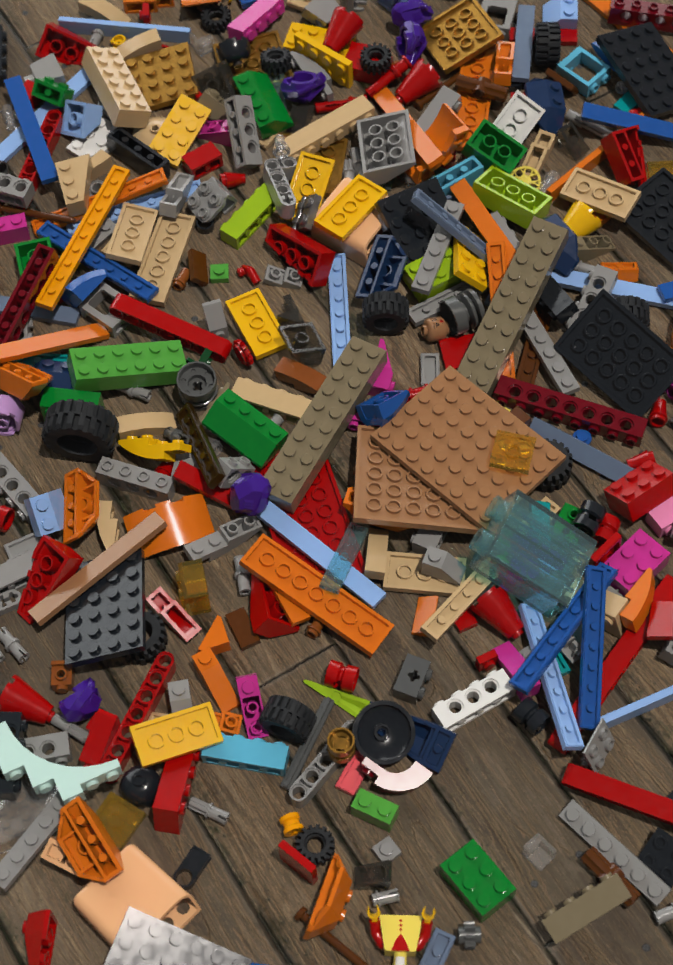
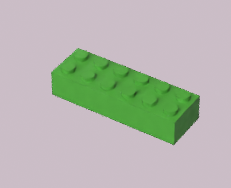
M180 340L69 348L67 366L73 390L82 391L177 384V374L187 364Z

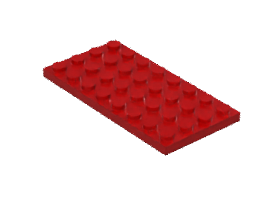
M278 453L262 469L251 462L256 468L254 473H260L264 477ZM327 459L295 512L292 514L286 510H281L364 575L365 564L346 509L343 506L329 460ZM268 526L272 540L335 584H339V582Z

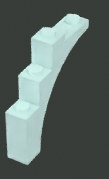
M6 721L0 723V767L7 781H14L27 773L36 795L48 793L53 787L57 786L64 805H66L77 796L85 800L86 797L83 791L94 790L99 787V784L106 781H114L123 774L118 759L86 767L64 766L51 763L26 749L12 734Z

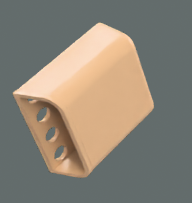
M346 177L339 183L318 209L316 217L353 179ZM375 208L343 242L318 228L314 223L311 229V236L338 253H345L347 258L365 267L376 235H383V229L377 217L379 213L377 208Z
M134 844L127 845L120 852L124 870L107 883L91 880L74 898V905L79 914L110 947L114 942L129 906L162 921L167 918L172 919L174 922L173 926L183 929L202 910L191 894L186 892ZM187 903L190 907L189 911L186 914L178 913L177 907L179 904Z

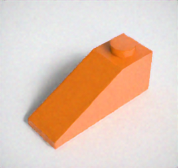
M210 646L191 656L196 671L221 713L222 711L230 712L241 706Z

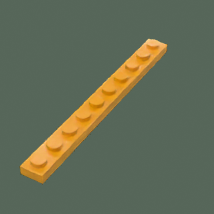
M117 165L112 166L35 300L36 306L50 311L54 310L65 287L69 284L129 178V169Z

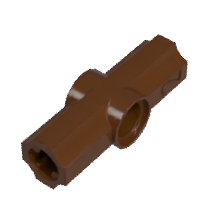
M458 74L455 83V89L471 93L478 100L489 98L506 102L509 92L508 87L493 84L487 77L475 79Z
M594 846L580 858V861L596 876L598 884L602 883L600 878L610 872L612 875L616 873L619 875L632 898L622 903L626 908L633 905L641 896L639 891L625 878L623 871L615 863H610Z

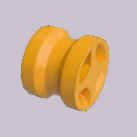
M298 812L288 813L279 819L280 825L284 827V837H293L298 835L299 832L302 833L304 826L299 821L300 814Z

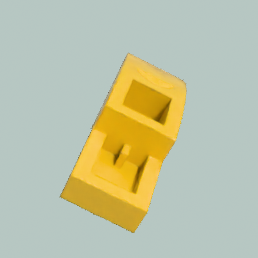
M146 434L142 435L141 438L126 436V439L118 440V444L127 451L144 458L162 462H175L176 454L191 453L192 445L185 444L184 440H172V443H168L167 441L154 439L153 435Z

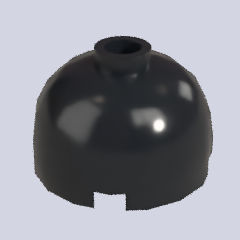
M236 37L221 42L219 49L216 47L220 61L225 66L234 67V69L243 67L251 55L248 38L241 37L242 40H237Z
M141 765L131 767L124 773L121 778L120 791L123 800L128 806L135 809L153 806L161 779L158 773L151 767L142 769Z

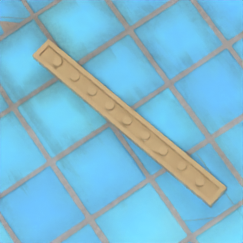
M545 496L541 501L550 503L551 521L560 512L561 507ZM529 514L513 530L527 538ZM494 550L492 553L500 554L502 552ZM486 558L421 626L420 631L436 643L507 567L500 562L488 561Z

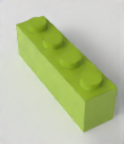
M265 183L260 188L258 187L254 194L244 201L238 211H235L231 218L220 227L221 240L237 250L277 210Z

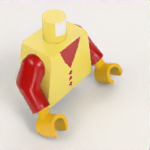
M376 905L377 912L372 914L369 912L368 906L366 911L368 917L371 918L369 920L370 934L378 949L384 950L385 956H393V965H407V957H416L417 951L423 950L431 937L433 925L431 920L435 917V908H433L432 915L425 913V906L422 910V916L380 915L378 905Z

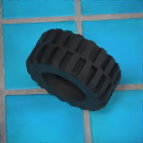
M80 399L60 400L48 408L41 436L44 444L49 449H52L54 453L61 454L62 457L72 458V460L97 462L101 460L102 456L109 457L113 454L119 431V422L110 410L104 409L101 405H95L93 402H85Z

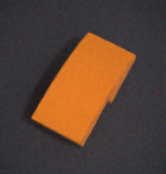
M222 711V713L214 712L221 732L229 736L239 735L243 715Z

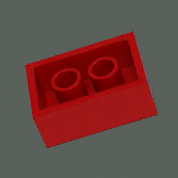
M650 459L643 462L640 466L603 489L609 508L631 522L636 521L673 496V472Z

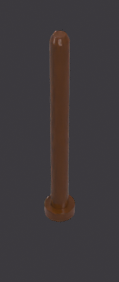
M460 71L422 99L414 100L412 102L413 107L418 111L423 110L424 105L437 95L443 85L449 88L456 83Z
M0 202V214L2 215L5 212L11 214L25 213V216L73 224L76 221L71 216L7 206L4 202Z
M303 906L296 913L294 919L298 922L302 920L308 925L311 916L307 914L308 909ZM329 931L320 934L324 940L354 965H368Z

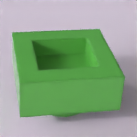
M210 264L211 284L229 283L228 264Z

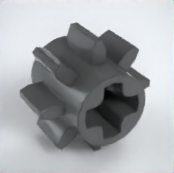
M464 921L463 927H458V944H464V949H475L476 944L481 943V927L475 926L474 921Z

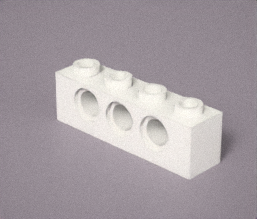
M503 668L498 671L493 670L481 681L475 680L467 689L463 691L458 690L446 701L440 700L434 704L432 717L437 724L455 731L514 697L516 689L509 686L511 679ZM493 688L495 692L489 693L485 689ZM476 698L478 701L476 703H471L468 701V699ZM458 708L460 712L452 713L450 709Z

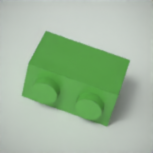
M360 788L351 805V815L390 833L399 815V805Z

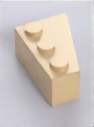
M90 154L55 163L66 207L71 217L85 214L88 210L91 172L93 171Z
M575 578L563 596L566 606L584 584V580ZM606 590L604 630L620 639L627 628L622 626L619 614L627 606L629 600Z

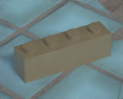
M611 872L600 878L602 883L595 887L592 884L581 890L583 895L576 899L572 896L562 902L564 907L557 911L555 908H552L543 914L545 919L541 921L556 945L632 898L617 873L614 875Z

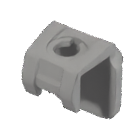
M214 176L208 181L202 182L187 199L189 209L204 223L211 222L220 211L225 215L228 214L238 202L225 185Z

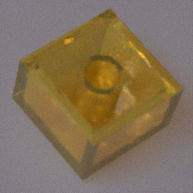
M202 559L178 563L179 571H175L182 608L186 609L190 616L212 612Z

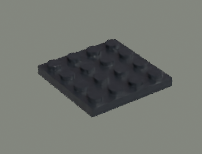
M437 177L375 203L389 235L394 236L396 242L399 243L407 255L406 265L424 256L437 225L432 218L411 202L413 193L419 188L442 208L446 204L447 198ZM452 238L451 243H450V245H451L452 247H453V238Z

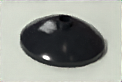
M381 700L366 705L358 713L353 724L352 733L355 739V747L364 758L368 757L376 764L387 765L400 761L409 753L415 740V725L411 715L404 707L392 701ZM380 728L384 731V735L381 737L378 735Z

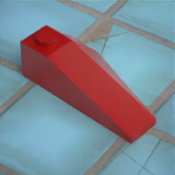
M52 22L46 24L35 55L44 58L54 53L58 63L82 65L81 62L86 46L94 47L96 45Z
M46 535L42 536L33 551L32 558L34 561L31 570H28V583L26 588L23 589L17 613L29 624H33L35 620L28 611L71 578L84 560L71 547Z
M251 574L250 619L253 633L272 638L298 632L300 630L299 624L291 626L269 585Z
M50 909L28 913L27 920L23 922L22 932L25 934L29 965H51L58 921Z

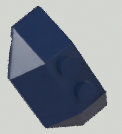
M534 78L524 84L526 96L546 110L537 124L542 130L559 136L566 112L561 83L540 78Z
M555 213L541 219L568 229L569 239L555 266L562 274L568 276L579 263V257H577V235Z
M376 235L355 295L356 298L364 299L369 294L377 291H394L398 289L408 257L393 235Z
M42 359L33 366L53 376V380L46 387L73 389L67 361Z

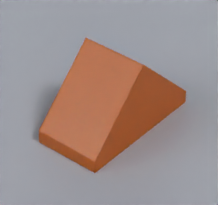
M217 615L198 648L199 652L209 646L214 655L231 650L220 616Z

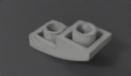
M268 264L263 283L282 288L300 289L303 277L294 268L287 266L286 270Z

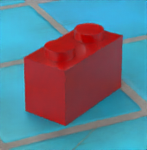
M212 141L181 156L183 169L187 174L194 175L193 181L224 166L222 154Z

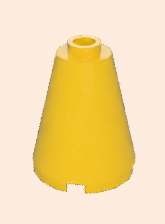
M575 201L563 219L577 236H588L602 225L598 216L595 218L592 215L594 211L582 201Z

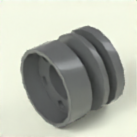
M470 288L459 292L456 297L450 296L439 303L441 317L448 322L449 332L453 336H459L469 331V327L472 329L480 325L485 315L484 306L479 296Z
M194 361L187 363L179 370L176 381L183 405L188 402L193 405L195 411L206 410L207 405L216 398L218 392L216 374L213 368L205 362Z

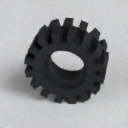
M215 3L214 6L209 4V8L205 6V10L202 9L201 11L203 29L207 30L209 34L212 32V35H215V32H218L219 35L221 31L225 33L227 26L232 22L230 9L226 5L223 7L221 3L219 6L218 3ZM215 17L221 18L220 20H211Z
M382 43L364 46L360 54L363 71H367L369 75L372 72L375 76L376 73L382 75V71L386 73L391 66L390 49L386 45L382 47ZM374 57L381 58V60L373 61L370 59Z
M281 47L267 48V51L263 50V53H260L261 70L264 73L268 72L270 75L271 73L273 75H276V73L280 75L282 72L286 73L292 66L290 51L286 50V48L281 49Z
M316 824V827L308 825V829L304 827L302 833L299 832L297 835L296 850L316 865V867H319L318 864L324 866L326 861L329 862L331 856L335 853L334 837H332L330 830L327 831L325 826L320 828L319 824ZM317 838L324 843V847L319 853H312L307 849V844L311 839Z

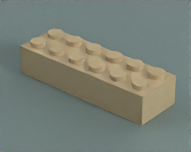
M86 46L81 64L113 126L146 128L152 111L119 50L113 47Z

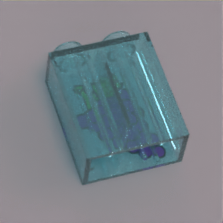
M518 489L505 499L497 495L485 512V516L491 519L487 529H479L470 542L469 549L474 551L475 554L469 567L547 618H551L569 607L584 574L585 566L588 565L598 541Z

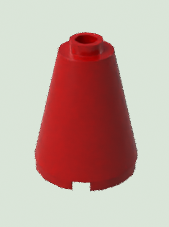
M341 6L334 9L323 41L324 46L337 53L364 27L362 26L364 22L360 16L352 10L350 13L345 11L346 8Z
M420 58L414 64L395 91V97L401 105L406 106L442 85V82L439 83L438 81L440 79L439 74L429 63L425 65L423 63L424 59Z
M499 582V588L495 586L490 588L476 600L478 602L477 605L474 606L472 604L470 609L507 639L513 638L515 640L524 633L522 631L524 625L504 585Z
M16 674L13 675L14 682H8L0 695V712H22L25 719L30 722L45 725L47 722L51 723L53 716L56 714L53 711L54 706Z

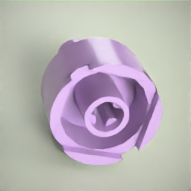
M0 394V435L2 436L14 435L16 431L20 430L25 407L19 398L13 395Z

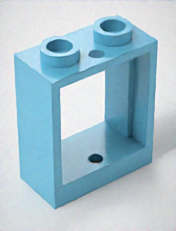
M578 46L557 64L556 73L575 85L579 93L588 98L591 94L596 93L602 84H606L609 81L611 67ZM580 63H583L597 73L588 82L572 71Z

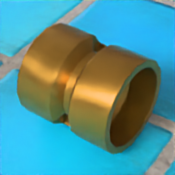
M339 727L333 729L328 734L327 746L330 759L338 764H345L351 761L355 755L353 733L347 728Z

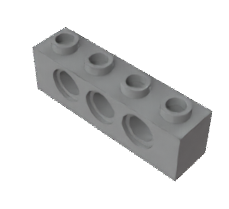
M233 95L225 99L224 104L235 168L254 169L263 165L251 95Z
M597 264L595 270L592 269L588 276L590 281L587 286L584 285L582 288L580 302L577 301L575 303L579 311L568 319L566 323L567 329L589 305L587 302L593 300L602 289H605L610 294L612 293L618 280V271ZM595 285H602L603 288H601V289H596L594 286H595Z
M0 452V477L6 475L0 478V496L3 494L9 507H15L17 510L16 514L22 521L26 520L31 525L25 504H22V502L39 494L3 453Z
M102 456L95 471L99 484L159 502L167 500L171 502L177 490L176 482L171 476Z
M68 731L24 738L26 740V749L44 760L60 765H67L68 762H73L71 738ZM54 749L52 754H45L47 750Z

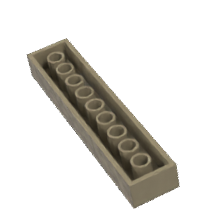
M536 216L533 217L457 369L460 374L490 397L569 239L568 229Z
M352 336L264 475V478L269 479L271 484L268 500L277 507L292 514L295 512L357 412L355 406L364 401L387 364L386 350Z

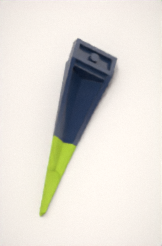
M307 679L303 680L305 684L323 696L334 700L336 705L355 718L366 705L372 703V701ZM411 715L415 725V740L407 755L418 763L440 773L457 737V733L437 723ZM380 728L378 734L381 736L384 735V731Z

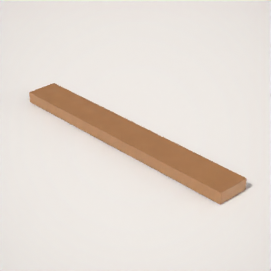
M154 511L32 607L28 613L39 626H42L166 528V522Z

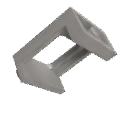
M483 0L481 7L486 13L492 12L506 15L504 24L496 26L503 33V40L509 41L511 25L517 13L518 0Z
M103 282L80 304L79 308L83 318L91 317L106 327L110 336L115 339L130 323L110 313L104 315L95 309L108 295L115 299L116 295L120 293Z

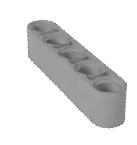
M355 720L346 721L342 727L352 730ZM327 744L290 787L289 797L294 807H305L341 765L330 759ZM323 761L331 762L327 767L321 765ZM312 776L318 778L314 783L308 782L307 779ZM301 792L304 794V797L296 799L294 795Z

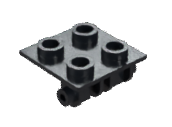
M658 827L638 858L672 888L673 836Z

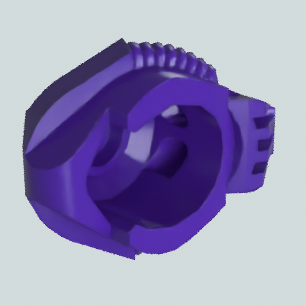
M422 0L399 2L391 9L392 22L399 27L406 21H414L422 26L432 20L431 16L434 14L431 6H428Z
M406 21L400 27V36L396 37V50L400 60L405 55L413 65L426 48L427 41L423 28L419 23Z
M309 71L294 72V76L282 80L281 92L290 101L306 104L325 87L327 77L322 72L316 74Z
M241 473L242 476L230 486L231 508L236 513L247 514L251 517L257 516L265 510L269 503L267 499L271 492V484L269 479L264 478L260 473Z
M91 677L73 687L74 693L59 702V708L62 711L61 717L66 721L79 722L89 719L98 710L102 699L98 688H95V680Z

